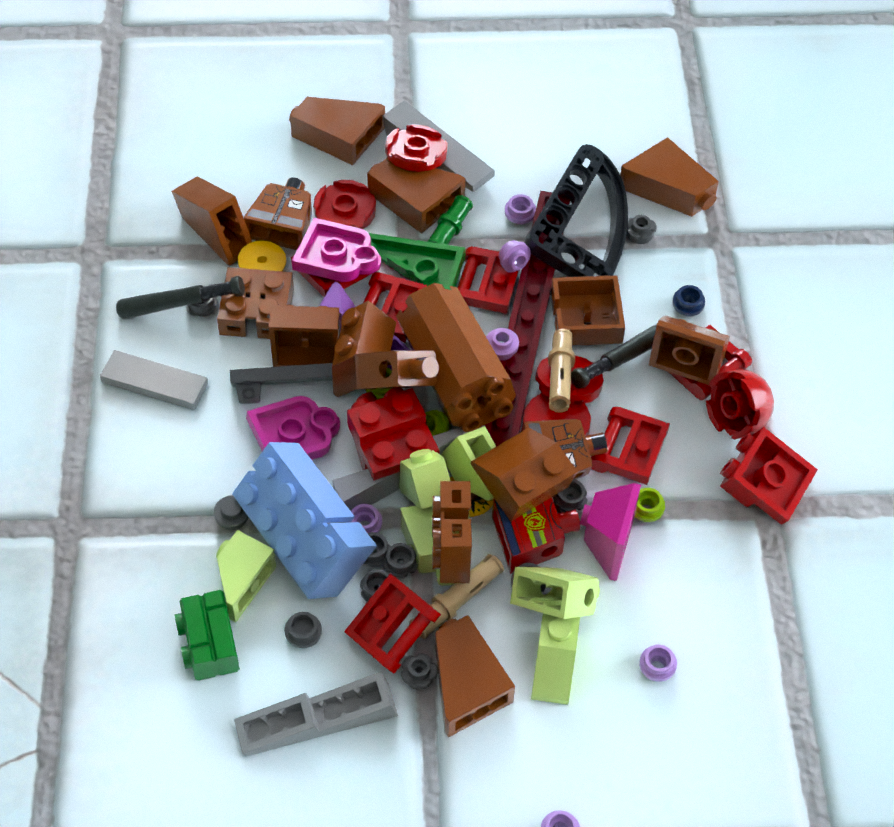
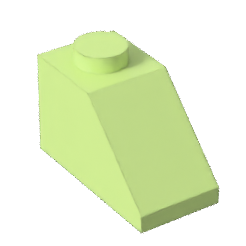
M484 426L456 437L441 453V456L445 458L446 466L455 481H470L472 493L487 501L494 499L470 464L474 459L496 447Z
M422 449L410 454L409 459L400 462L399 487L401 493L421 510L433 506V496H440V481H450L445 458L434 450Z
M239 530L235 532L230 540H225L220 545L216 555L229 618L235 623L276 568L274 549Z
M543 613L532 687V700L569 704L580 617L561 619Z

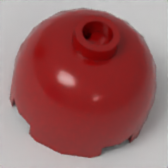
M735 369L717 374L709 382L708 386H712L711 399L706 401V408L711 422L719 432L725 429L732 436L731 439L735 440L742 438L746 433L753 435L770 421L774 411V398L768 383L759 374L745 369Z

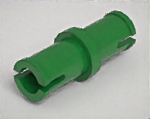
M463 195L456 196L448 211L437 220L438 226L427 242L448 245L453 236L458 235L462 230V222L473 208L472 201Z

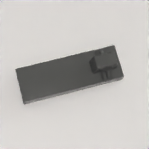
M333 363L230 370V384L232 387H236L240 404L259 403L262 385L333 380Z

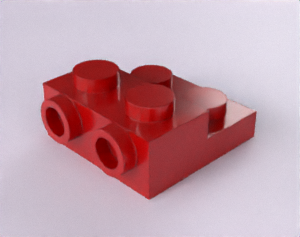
M400 387L392 388L385 393L384 398L372 402L368 398H363L353 403L351 409L347 410L348 428L373 481L400 472V462L409 459L410 454L415 451L430 449L440 454V450L426 424V414L413 388L404 391Z
M762 427L753 435L746 433L738 442L735 449L740 454L736 459L731 458L722 468L720 474L725 478L720 487L745 507L755 504L782 525L791 518L818 469L769 430Z

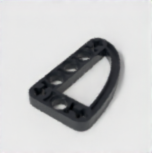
M590 144L582 145L577 150L524 241L530 248L533 256L567 277L593 276L594 273L598 276H613L623 252L628 227L627 196L617 168L605 153ZM586 158L590 160L587 168L582 165ZM596 174L601 179L607 192L611 217L609 240L603 260L562 235ZM570 175L578 176L583 184L574 183ZM558 195L567 196L572 204H564L560 201ZM546 215L556 217L560 225L551 224L547 220ZM542 232L548 235L543 244L538 241ZM561 253L570 254L574 258L575 263L566 262ZM583 264L585 267L580 269L579 267Z

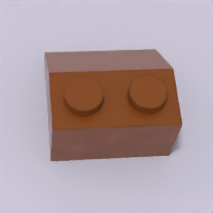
M369 301L349 308L342 316L341 330L335 345V355L332 364L333 394L337 397L357 389L355 354L391 351L397 322ZM388 364L382 365L381 371L384 377L386 375Z
M665 315L658 320L649 366L709 385V382L720 370L730 336L713 329L688 323L683 319H676Z
M531 428L520 432L470 463L510 522L568 488L578 472L557 442Z

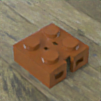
M227 267L225 282H230L232 277L240 276L244 282L245 293L238 297L234 294L221 296L217 316L219 335L246 337L245 319H255L258 338L270 339L269 330L263 329H269L271 305H291L294 291L293 272Z
M618 275L552 278L550 295L553 315H555V331L567 329L572 332V346L623 344L625 321Z
M271 305L269 336L273 367L333 363L335 345L340 334L339 307Z
M440 481V496H433L432 569H440V583H470L472 552L471 519H469V511H471L470 481Z

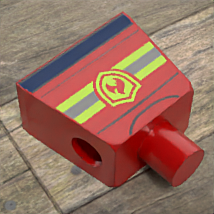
M552 497L510 522L496 500L493 499L492 520L510 574L513 573L515 567H519L524 563L538 565L560 556L564 549V534L580 531V519L577 511L571 510L557 513Z

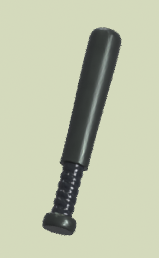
M235 276L231 278L230 282L204 287L196 285L124 298L117 301L116 312L119 317L126 319L205 302L208 298L234 294L238 297L244 295L245 286L243 279L240 276Z
M657 323L602 355L600 360L588 367L574 369L571 372L573 385L579 389L585 388L589 385L591 379L603 372L612 371L651 350Z

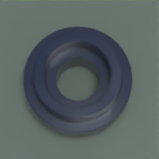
M685 285L675 292L672 305L682 315L695 316L703 311L705 297L698 287Z

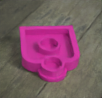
M313 218L292 259V270L340 282L352 281L359 274L374 273L381 266V256L376 248L371 246V237L367 231L318 218Z
M296 396L248 410L246 420L261 451L265 449L269 442L299 443L311 460L323 457L329 452L332 438L340 430V419L334 410L328 407H318L314 400L305 396Z

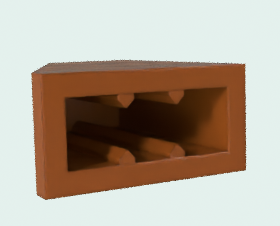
M307 96L290 113L291 136L348 164L354 165L385 129L383 121L385 106L379 103Z
M668 137L621 166L620 176L626 192L691 217L701 210L709 209L716 201L719 181Z
M386 158L382 162L373 165L367 172L369 192L372 195L374 194L375 199L421 234L436 223L442 214L448 211L456 196H465L466 178L437 168L421 172L408 171L395 166Z
M198 176L172 190L171 192L181 217L227 265L230 266L237 262L239 252L244 246L251 243L252 239L236 196Z
M469 615L459 620L450 619L443 623L435 633V652L444 731L449 738L513 703L515 685Z

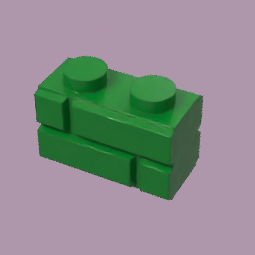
M217 590L204 593L202 596L194 595L181 598L179 600L181 613L174 614L178 635H186L188 646L181 647L185 669L193 668L195 680L198 681L213 678L216 675L222 676L238 672L240 667L224 591Z

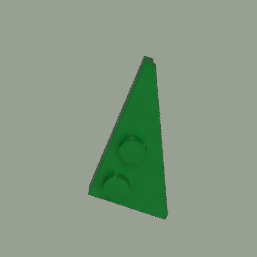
M369 233L371 246L376 248L381 256V261L409 280L427 286L433 283L442 284L444 289L451 290L450 286L456 287L466 257L465 247Z

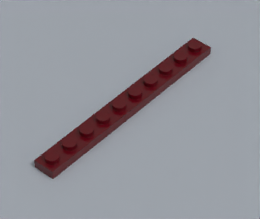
M540 190L533 224L552 192ZM558 195L561 202L570 205L571 201L567 196ZM546 215L547 220L551 224L560 225L556 217ZM542 232L538 241L543 244L548 235ZM530 254V259L526 266L521 270L508 329L516 333L519 338V348L511 358L500 360L511 379L516 394L512 401L513 410L506 417L498 418L485 425L496 447L520 432L551 293L552 278H554L556 269Z

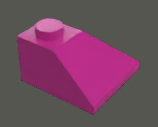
M631 483L595 492L592 505L585 504L582 512L580 525L586 526L584 541L610 580L617 581L634 521L641 484Z

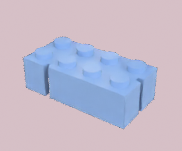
M269 442L252 465L256 471H248L232 495L269 546L274 549V553L308 599L337 597L377 545L359 522H351L355 516L299 443Z

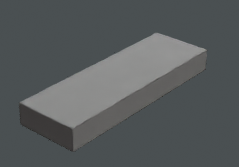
M117 350L113 351L100 374L102 383L192 410L196 409L208 386V378Z

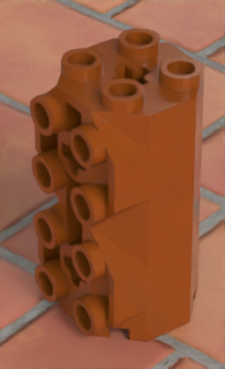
M433 283L410 294L405 301L407 308L404 313L400 309L396 317L412 351L433 350L435 352L439 370L437 373V383L432 388L450 424L461 427V430L464 432H471L498 418L509 415L513 410L512 401L516 394L509 375L458 288L450 286L451 290L444 289L442 284Z

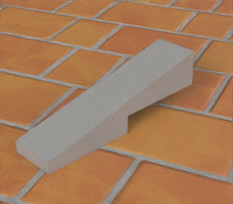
M405 100L383 115L387 136L394 129L399 128V131L405 130L407 125L413 124L428 126L441 133V138L443 140L446 139L448 148L446 160L437 169L466 178L465 188L475 192L495 176L493 168Z
M461 427L433 436L440 450V455L456 437L463 435ZM366 469L332 480L333 489L351 511L357 505H372L399 490L400 472L373 481L369 470Z
M382 672L311 698L306 693L238 717L234 719L242 754L247 757L397 717L398 713L389 684Z

